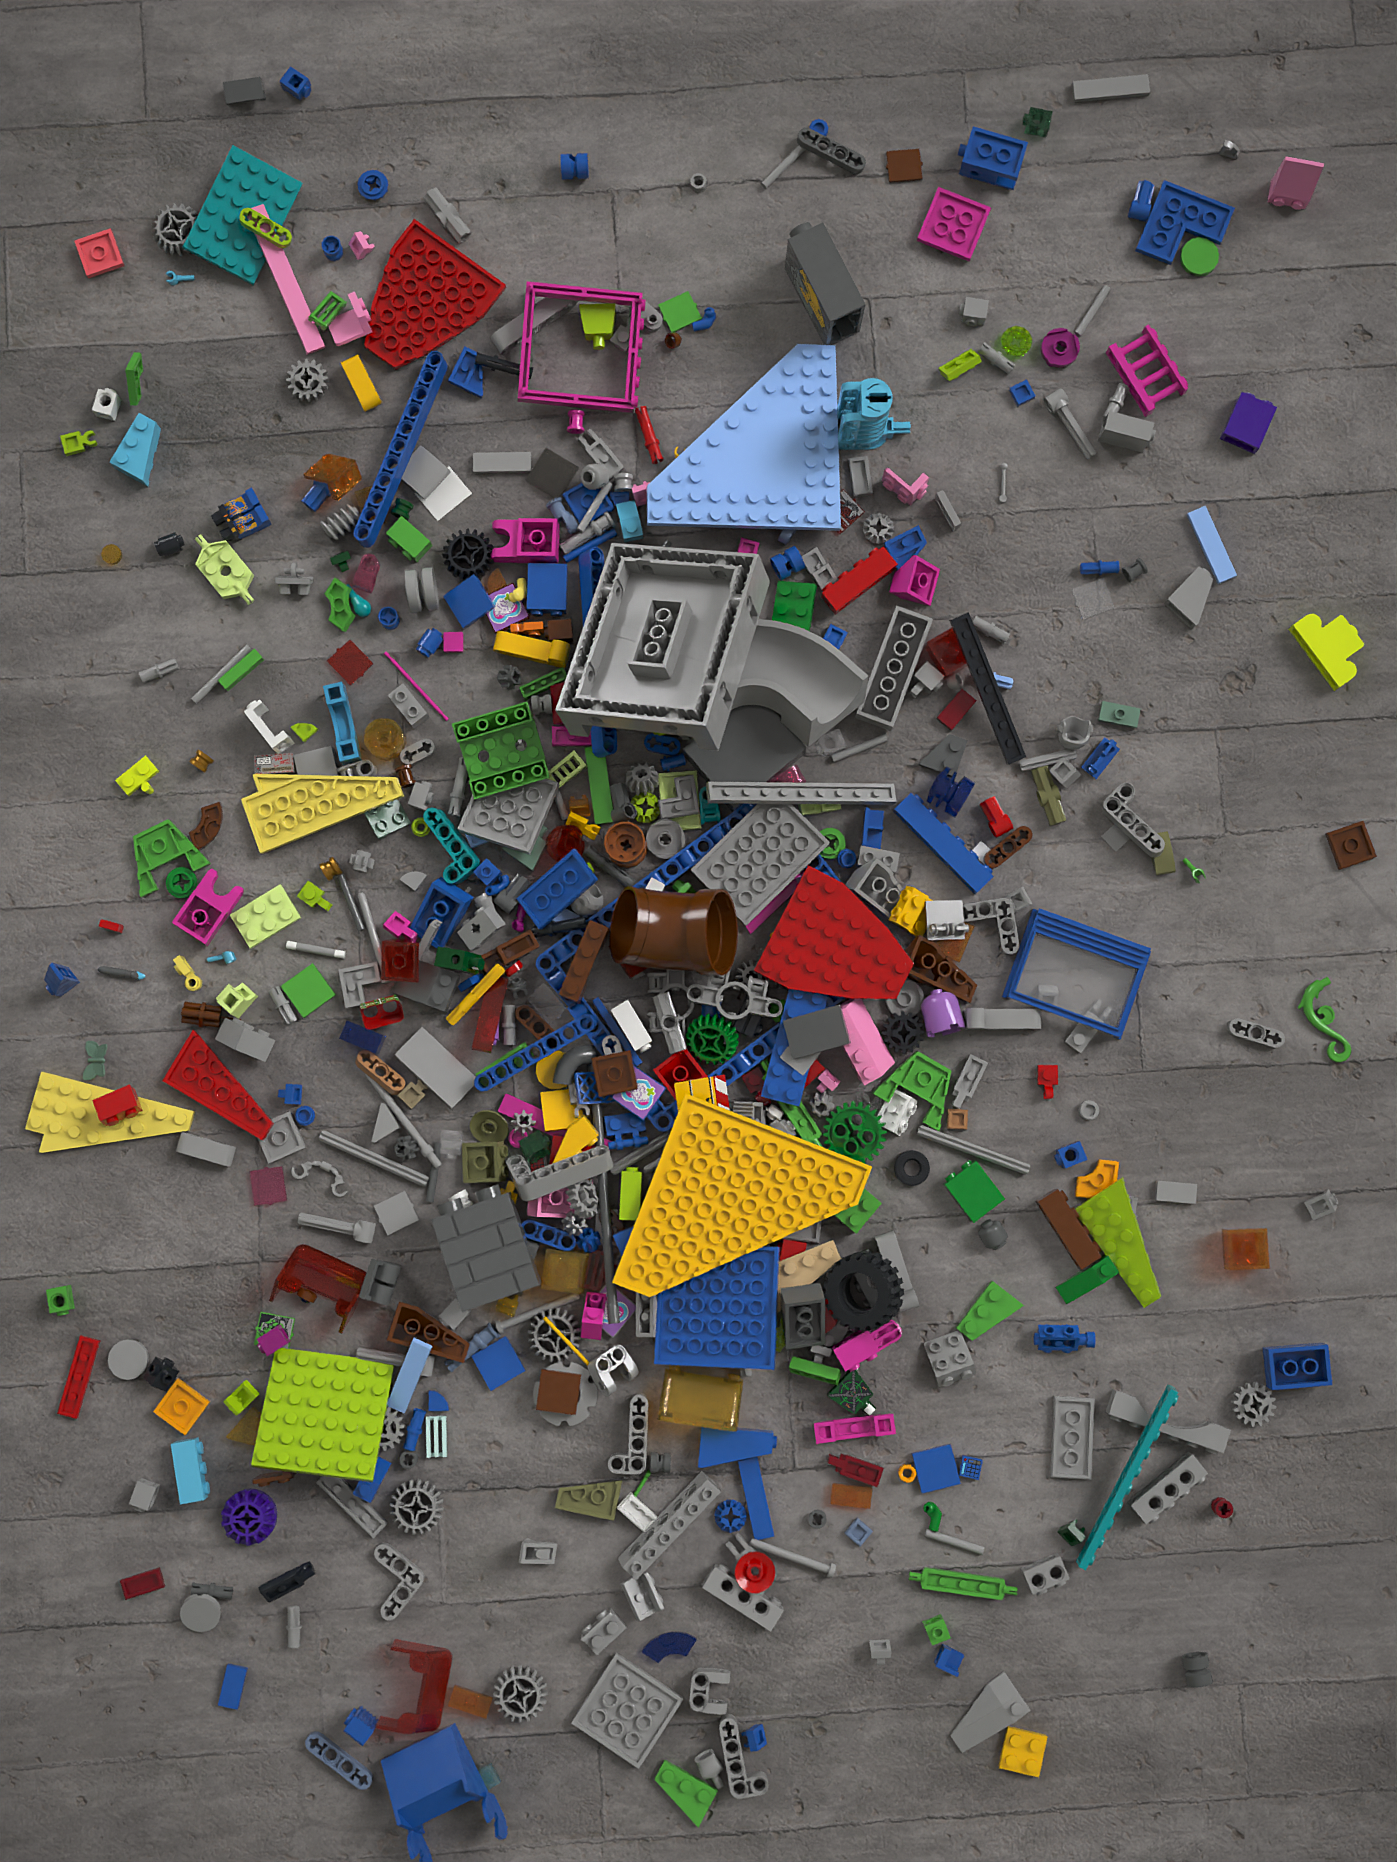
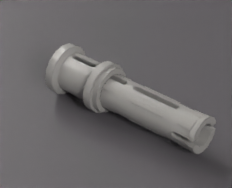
M606 511L596 521H590V525L586 527L583 533L578 532L559 544L565 555L591 538L601 536L602 532L610 527L614 528L616 525L609 513Z

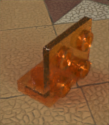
M332 454L323 455L317 463L303 474L305 479L327 483L332 499L337 501L362 480L356 460Z

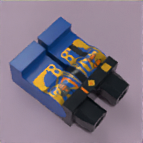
M252 487L241 496L218 506L219 511L211 515L216 526L225 522L228 524L229 527L219 531L222 538L227 542L236 539L238 542L242 538L272 525Z

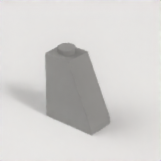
M1199 566L1164 602L1191 629L1200 621L1213 582L1210 572Z

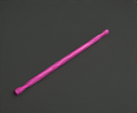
M386 651L384 655L390 659L394 666L432 707L443 716L445 721H448L449 718L443 714L440 708Z

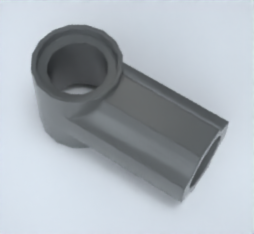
M626 784L612 785L610 791L614 809L611 811V819L615 824L628 822L636 817L637 811L629 801Z
M517 874L508 887L499 893L494 900V904L510 915L519 904L517 898L531 886V883L520 874Z

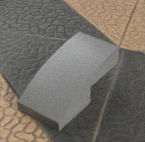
M817 547L801 556L805 563V568L821 590L830 582L833 584L838 580Z

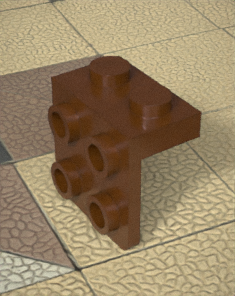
M277 1471L260 1474L252 1480V1484H258V1487L270 1485L271 1482L278 1480V1483H285L294 1478V1475L297 1473Z

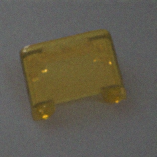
M669 1365V1368L664 1370L657 1419L735 1432L738 1429L744 1379H740V1375L729 1374L728 1377L721 1378L682 1371L681 1366Z

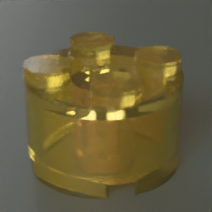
M375 719L369 723L364 733L365 746L378 759L384 761L392 760L398 757L405 748V734L401 727L392 719ZM384 736L388 738V741L385 742L381 738Z

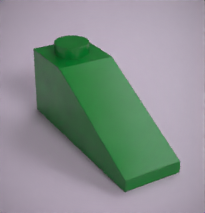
M1103 1255L1055 1288L1064 1302L1068 1304L1102 1285L1120 1272L1110 1257Z

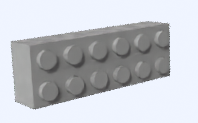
M896 605L867 683L865 701L858 707L856 719L889 731L892 730L933 621L932 618Z

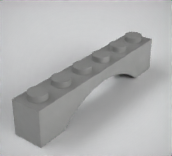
M1112 1390L1106 1413L1111 1415L1110 1419L1119 1422L1125 1419L1130 1421L1129 1425L1139 1429L1141 1425L1146 1427L1151 1416L1141 1407L1137 1399L1132 1395ZM1209 1421L1193 1426H1173L1162 1423L1159 1429L1160 1432L1168 1434L1167 1438L1178 1442L1179 1439L1186 1440L1187 1445L1198 1448V1445L1206 1447L1205 1451L1216 1455L1218 1451L1224 1453L1231 1432L1230 1429Z

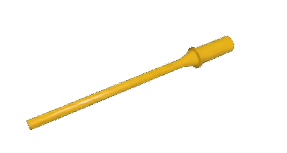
M546 1316L543 1317V1320L588 1366L589 1361Z

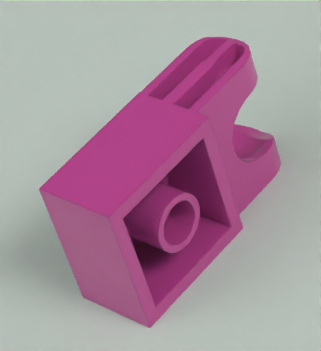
M518 518V520L493 521L492 528L497 534L510 537L506 546L492 550L491 558L494 562L558 564L560 525L557 519Z
M210 869L205 874L172 922L176 927L207 947L244 893V888L235 886L224 896L215 894L214 884L218 874L214 869ZM204 914V922L198 923L197 916Z
M891 1320L874 1330L871 1329L865 1332L858 1330L839 1343L832 1345L831 1348L843 1369L852 1372L860 1367L859 1363L867 1360V1362L873 1360L878 1356L877 1353L899 1340L902 1330L894 1320Z

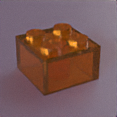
M1267 1228L1222 1229L1224 1269H1270Z

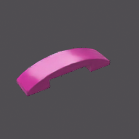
M893 1413L847 1417L814 1423L816 1444L836 1442V1440L896 1434Z

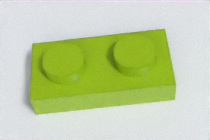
M969 349L939 367V371L943 377L951 381L967 370L973 369L982 361L980 355Z

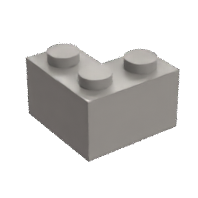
M235 1017L233 1020L224 1019L215 1040L239 1052L266 1062L276 1041L269 1037L270 1033L261 1029L256 1032L254 1031V1026Z

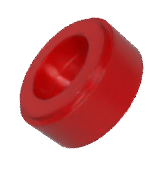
M518 960L506 969L504 973L507 977H510L520 970L523 964Z

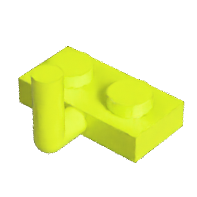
M145 755L115 781L128 796L140 787L145 793L152 794L154 790L147 781L156 775L159 770Z

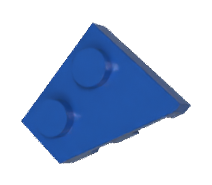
M464 346L448 382L482 399V366L474 364L477 352Z
M918 525L883 544L897 562V571L913 555H918L927 541Z

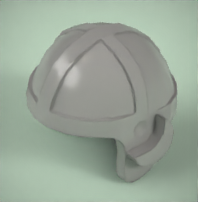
M1075 716L1063 719L1060 725L1056 727L1059 742L1070 750H1078L1087 744L1090 732H1093V726L1089 720H1083Z
M593 884L570 904L571 908L579 916L592 917L601 910L603 895L599 888Z

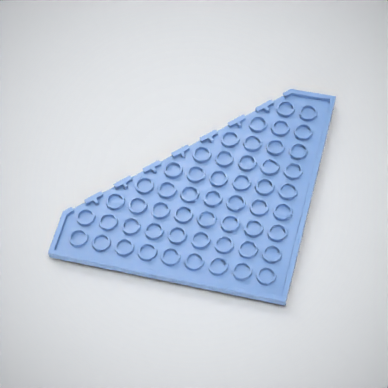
M797 344L649 483L646 488L647 526L840 531L835 345Z

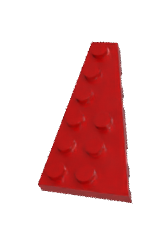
M192 1030L162 1081L257 1138L264 1140L274 1124L273 1121L196 1030Z

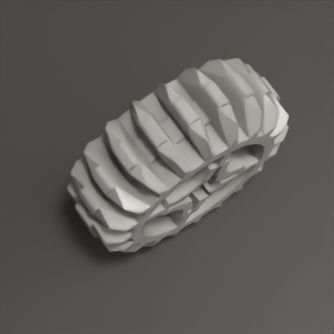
M173 203V208L166 205V210L160 209L161 215H155L156 221L152 222L154 227L151 229L154 235L153 239L160 249L163 248L165 253L170 251L171 255L174 256L178 252L179 256L182 257L183 251L187 254L190 253L183 249V245L187 239L186 235L191 231L198 213L192 211V208L189 206L185 208L182 203L179 208L175 203ZM175 224H176L177 227L180 229V230H179L180 235H179L178 232L176 231V226H175ZM168 239H170V240L177 239V240H179V241H178V242H173V241H169Z
M548 1308L549 1315L541 1311L542 1318L537 1315L534 1317L538 1323H530V1326L535 1329L528 1330V1334H533L534 1336L528 1338V1342H535L530 1348H538L535 1353L536 1356L540 1352L544 1353L542 1360H545L547 1355H549V1362H553L554 1356L557 1357L558 1362L561 1361V1355L568 1359L567 1351L572 1355L575 1352L568 1345L560 1350L561 1338L558 1336L555 1342L553 1337L550 1338L548 1336L552 1333L550 1326L548 1332L538 1335L539 1328L544 1322L543 1317L546 1316L565 1337L571 1335L570 1342L575 1348H578L579 1344L574 1341L581 1340V1336L575 1335V1333L581 1332V1328H574L579 1323L578 1320L572 1323L570 1320L574 1315L571 1314L567 1318L565 1317L567 1310H564L561 1315L559 1314L560 1308H556L555 1314H553L551 1308ZM555 1319L564 1321L569 1329L558 1328ZM540 1341H550L554 1351L546 1349Z
M411 1479L409 1487L405 1482L402 1483L403 1490L398 1487L395 1490L398 1495L393 1494L391 1496L396 1502L389 1504L390 1507L395 1508L390 1511V1515H397L392 1521L394 1523L398 1520L401 1522L398 1525L399 1529L403 1525L406 1526L405 1533L412 1528V1535L416 1534L417 1529H419L420 1534H424V1527L427 1531H431L430 1523L433 1526H437L438 1522L436 1519L442 1518V1515L438 1512L444 1510V1507L438 1506L444 1500L436 1498L441 1492L433 1493L436 1486L433 1485L429 1489L427 1487L429 1481H426L423 1486L421 1485V1479L417 1480L416 1485L413 1479ZM415 1491L412 1501L401 1502L405 1494ZM421 1492L430 1498L432 1505L423 1501ZM416 1500L417 1503H419V1506L421 1505V1508L418 1510L417 1514L414 1508H412V1506L416 1503ZM401 1509H403L404 1511H408L411 1514L412 1521L408 1520L403 1515ZM432 1511L429 1519L418 1522L421 1513Z
M519 1665L517 1672L514 1667H511V1674L505 1670L503 1672L504 1677L499 1676L497 1679L499 1683L494 1685V1688L498 1691L493 1692V1697L498 1698L494 1701V1704H501L498 1712L505 1710L503 1717L507 1718L509 1714L512 1715V1722H514L515 1717H519V1723H522L524 1716L527 1721H530V1714L536 1718L538 1716L537 1711H543L541 1704H546L547 1702L543 1697L548 1695V1691L543 1690L547 1684L540 1683L543 1680V1676L541 1675L536 1678L535 1676L538 1671L534 1670L532 1674L529 1673V1666H527L526 1671H522V1665ZM521 1679L528 1680L533 1686L522 1684ZM513 1680L514 1690L505 1696L504 1688ZM518 1689L524 1692L523 1699L517 1696ZM537 1692L536 1701L528 1707L527 1698L532 1696V1693ZM515 1702L519 1704L520 1709L512 1707L509 1703Z

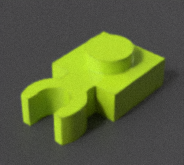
M79 431L61 435L65 455L70 456L85 452L84 446L86 445L89 447L97 446L96 440L89 441L91 436H95L94 431H87L83 436Z

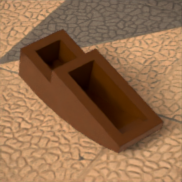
M531 929L481 955L485 961V966L482 970L484 975L496 964L504 968L539 948L540 946Z

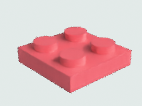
M111 228L75 240L88 278L124 266Z

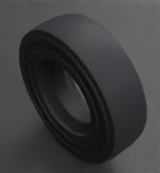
M915 1150L905 1151L897 1157L894 1163L895 1175L905 1185H920L929 1175V1161L921 1152ZM910 1160L916 1161L920 1167L918 1174L915 1176L907 1175L904 1170L905 1164Z

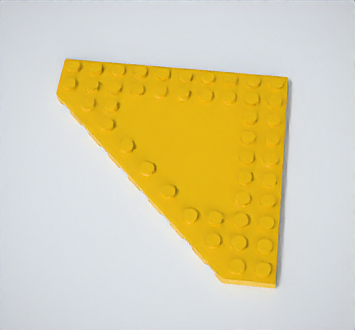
M685 1093L612 1283L652 1297L713 1268L840 1213L859 1203L872 1166Z

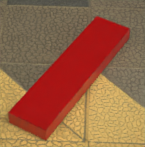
M80 1335L57 1414L74 1419L78 1418L101 1340Z

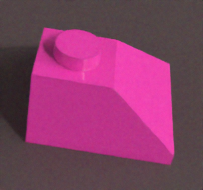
M913 555L894 573L889 592L901 599L931 606L940 569L919 556Z

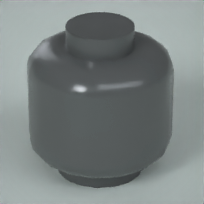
M988 1219L981 1224V1228L978 1231V1235L986 1248L997 1250L1006 1244L1008 1235L1000 1221Z

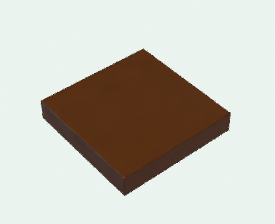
M1364 821L1325 834L1338 870L1377 857Z
M631 1050L591 1058L599 1097L639 1089Z
M541 1369L536 1410L576 1415L582 1374Z

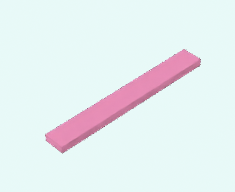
M264 204L252 208L269 218ZM249 214L247 216L248 220H252V215ZM257 219V222H255L254 227H257V223L260 219ZM265 223L260 226L261 231L264 233L271 231L269 224ZM255 234L307 355L324 349L325 345L315 322L308 320L311 312L283 248H279Z

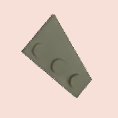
M622 1480L559 1488L555 1508L614 1521Z

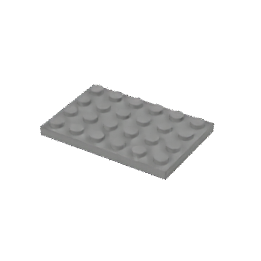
M757 804L690 871L708 889L726 890L733 900L737 918L747 926L830 842L792 804Z

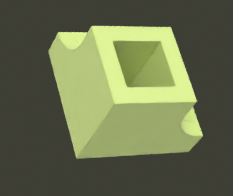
M241 983L236 988L228 984L216 999L231 1015L240 1018L258 995L244 983Z

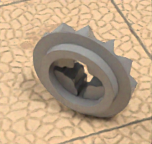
M881 513L871 514L863 524L865 537L870 542L876 544L888 541L894 531L893 521L890 520L888 515ZM878 521H880L881 527H884V529L880 530L879 535H877L876 529L873 528V526L877 525Z

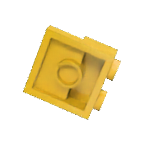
M906 886L900 894L897 905L891 911L889 921L915 937L917 935L923 936L927 929L925 901L933 900L916 888Z

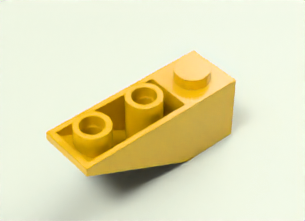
M582 1115L568 1127L553 1163L581 1153L583 1147L586 1145L590 1147L598 1140L596 1137L599 1135V1132L585 1115Z

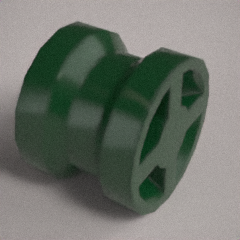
M396 498L395 508L390 513L397 518L402 516L408 521L410 518L409 512L413 510L414 505L404 499Z

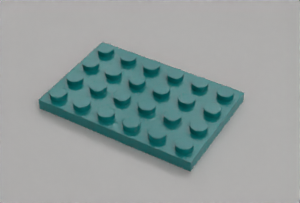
M232 145L183 245V249L254 285L266 259L254 232L241 225L239 220L240 212L244 208H253L264 204L270 220L283 226L303 183Z

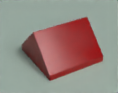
M687 1049L674 1053L653 1069L675 1100L674 1083L708 1077Z

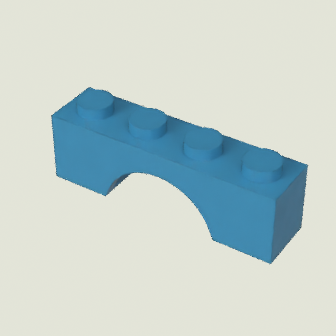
M343 682L325 685L323 689L335 730L339 760L343 765L359 762L362 760L346 687Z

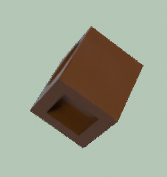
M571 619L548 621V627H544L546 639L549 638L550 642L552 640H561L567 643L573 642Z

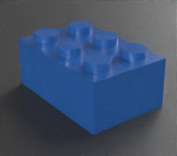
M1321 1342L1262 1347L1267 1388L1280 1390L1332 1385L1328 1344Z

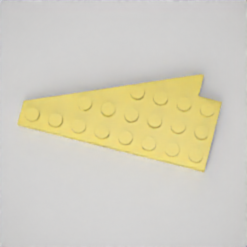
M253 774L258 792L242 798L241 801L259 852L264 854L404 797V794L396 777Z
M41 1072L25 1129L44 1134L39 1152L45 1153L190 1131L195 1111L138 1097L143 1111L133 1118H125L114 1126L105 1127L99 1121L92 1100L115 1090Z

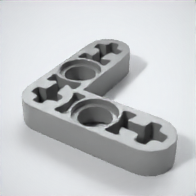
M1002 897L963 904V908L966 907L968 911L973 910L972 906L976 905V913L978 917H973L974 913L968 914V918H964V922L997 917L1003 951L1007 954H1013L1018 951L1019 939L1013 904L1010 899ZM1002 901L1010 905L1007 908V915L1011 913L1012 917L999 918V915H1003V910L998 908ZM982 904H987L990 907L989 914H980L979 907ZM1005 920L1013 923V928L1010 931H1004L1001 927L1002 922ZM1015 933V936H1011L1012 943H1016V946H1013V950H1009L1008 947H1005V944L1008 943L1007 937L1003 938L1002 935Z
M381 1543L374 1551L376 1560L402 1580L381 1607V1616L386 1620H393L422 1585L425 1575L418 1566L388 1543ZM384 1548H387V1549H388L387 1554H388L390 1557H392L393 1554L396 1555V1556L392 1559V1561H391L390 1564L388 1563V1561H389L390 1558L387 1557L386 1555L383 1556V1557H381V1556H380L381 1551H380L379 1549H382V1550H383ZM396 1560H402L405 1563L403 1570L398 1571L395 1569L394 1562ZM409 1566L412 1568L409 1571L411 1574H419V1582H412L410 1574H407L406 1577L403 1575ZM403 1588L408 1591L406 1599H400L397 1596L399 1589ZM395 1600L397 1603H399L393 1609V1612L395 1614L390 1613L388 1615L386 1613L387 1608L385 1607H391Z

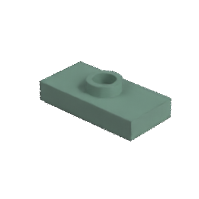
M1102 701L1098 721L1137 728L1141 708Z

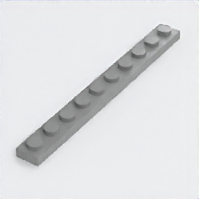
M707 782L706 784L708 803L894 805L897 802L894 784Z

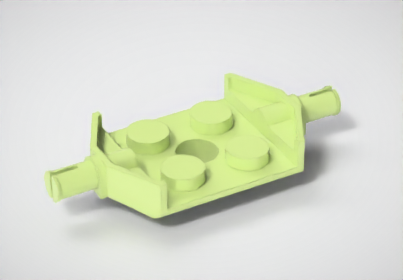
M202 535L196 537L195 541L202 547V550L195 565L221 597L228 599L240 596L248 605L251 602L253 603L254 599L248 593V588L254 574L228 542L224 540L208 543ZM224 567L231 568V573L228 576L221 574Z

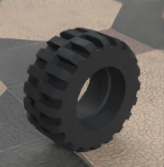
M864 1251L841 1258L840 1261L832 1265V1269L826 1275L828 1280L824 1281L823 1288H826V1292L823 1294L828 1301L827 1309L832 1310L833 1314L831 1316L835 1320L839 1319L841 1321L840 1325L843 1327L850 1326V1330L853 1331L860 1329L861 1332H865L891 1321V1318L897 1315L899 1312L897 1308L901 1307L903 1300L900 1299L904 1295V1289L900 1287L903 1280L902 1277L898 1278L896 1273L899 1271L896 1267L892 1268L890 1266L892 1262L888 1258L883 1260V1256L879 1253L872 1254L871 1251ZM856 1273L867 1275L877 1288L878 1298L875 1307L872 1309L860 1307L851 1296L850 1281Z

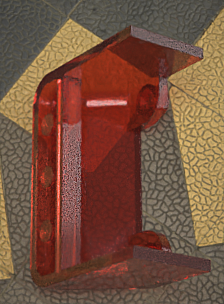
M301 1244L295 1248L275 1279L269 1301L273 1302L280 1290L287 1293H296L301 1286L337 1302L334 1308L335 1313L343 1318L338 1331L342 1334L360 1301L359 1295L367 1272L309 1245Z
M395 1639L390 1650L410 1654L409 1665L411 1669L415 1672L423 1673L416 1713H403L399 1719L381 1716L376 1724V1729L403 1734L435 1731L440 1726L453 1661L452 1653L450 1650L442 1647Z

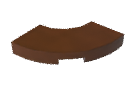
M221 802L202 807V817L199 825L189 832L191 841L198 850L208 846L215 839L221 828L223 819Z

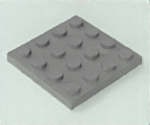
M543 779L475 800L472 794L458 826V831L530 855L560 785L558 782Z
M616 1652L571 1723L639 1769L680 1706L683 1697Z

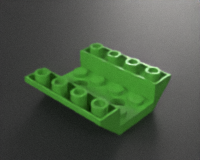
M528 701L452 723L457 743L460 744L468 771L469 784L474 800L550 778L546 757ZM520 739L525 740L527 743V747L523 751H519L516 748V742ZM483 750L489 753V759L486 762L480 761L478 756Z

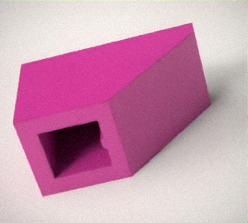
M586 1293L581 1338L601 1340L607 1294Z

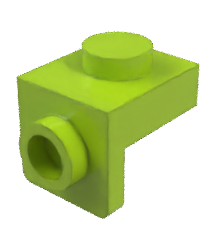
M246 1379L223 1402L237 1416L260 1393Z

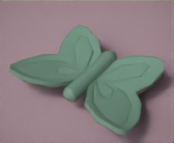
M87 1041L85 1049L92 1058H88V1063L91 1064L84 1070L83 1079L92 1080L97 1075L104 1077L105 1059L103 1057L106 1055L107 1044L99 1046L94 1041Z

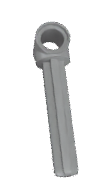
M1059 388L1043 398L1048 411L1059 415L1086 459L1093 457L1096 451L1067 408L1069 399L1065 391Z
M302 1212L298 1216V1224L353 1235V1238L360 1242L372 1243L376 1223L359 1220L355 1224Z
M358 1347L356 1352L358 1359L402 1366L406 1357L403 1354ZM429 1354L421 1376H432L435 1355Z

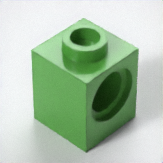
M71 1285L46 1290L50 1313L56 1312L57 1316L69 1314V1310L75 1308ZM59 1296H62L65 1300L63 1306L57 1303Z
M941 1614L922 1621L932 1646L951 1638Z

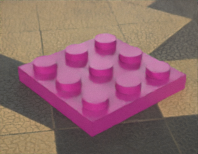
M938 187L917 241L970 262L991 207Z

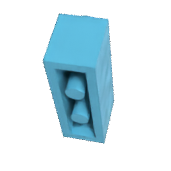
M199 1437L173 1442L171 1450L180 1504L205 1500L208 1498V1494H210V1486L205 1480L207 1467L206 1463L202 1461L201 1454L204 1453L203 1443L199 1442Z

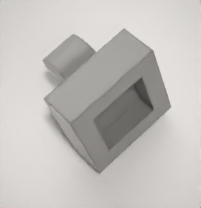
M825 1345L810 1346V1351L815 1352L813 1362L821 1364L823 1355L830 1357L832 1348Z
M869 1640L871 1659L876 1658L877 1665H885V1658H891L890 1640Z

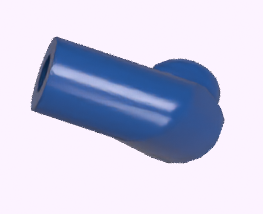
M706 308L702 320L692 322L694 332L708 329L712 326L716 319V313L713 308Z

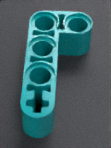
M428 808L424 812L423 819L454 860L453 863L445 868L443 878L447 883L460 884L473 874V871L480 865V860L445 812L437 808ZM434 813L437 814V815L435 816V818H436L437 821L432 820V819H434V815H433ZM448 827L449 835L444 837L443 830ZM459 842L461 849L456 853L454 847ZM468 858L472 859V866L470 868L466 866ZM454 870L457 871V878L455 880L451 878V873Z

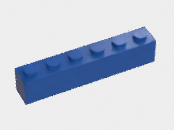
M910 793L893 812L975 895L994 877L991 874L993 871L986 864L982 865L977 860L979 857L974 851H968L964 847L965 843L959 836H953L950 832L951 828L945 822L941 823L936 818L938 817L931 808L927 809L923 805L924 801L917 794L913 795Z

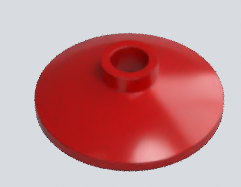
M749 1552L738 1560L735 1567V1578L739 1586L745 1591L760 1593L772 1585L775 1578V1567L772 1560L764 1553ZM756 1567L758 1568L759 1572L757 1574H752L751 1569Z

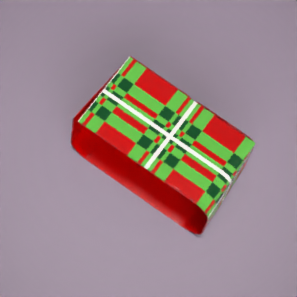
M396 994L360 1004L364 1026L369 1030L400 1022L404 1018L402 1006ZM395 1001L397 1007L393 1012H386L383 1009V1003ZM377 1007L378 1012L374 1017L365 1016L364 1008Z

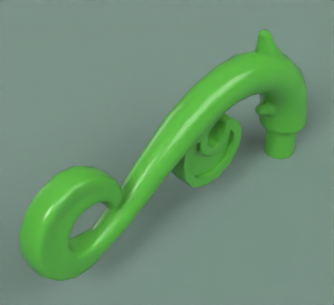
M1328 977L1320 981L1317 979L1306 988L1298 1009L1303 1007L1307 1019L1315 1028L1343 1044L1344 1051L1340 1054L1334 1050L1336 1042L1332 1041L1327 1048V1055L1332 1061L1343 1062L1350 1057L1351 1046L1343 1036L1326 1026L1333 1022L1335 1018L1334 1010L1326 1005L1319 1007L1317 1014H1323V1019H1319L1313 1010L1314 997L1318 998L1319 992L1323 990V987L1331 984Z

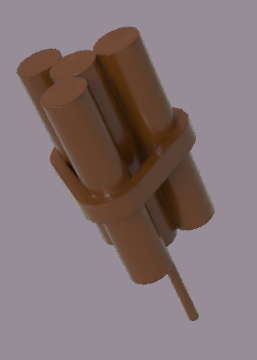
M184 1002L181 1011V1023L195 1024L202 1028L203 1026L219 1028L220 1018L231 1020L233 1018L221 1016L222 1006L207 1005V1002H202V1004Z

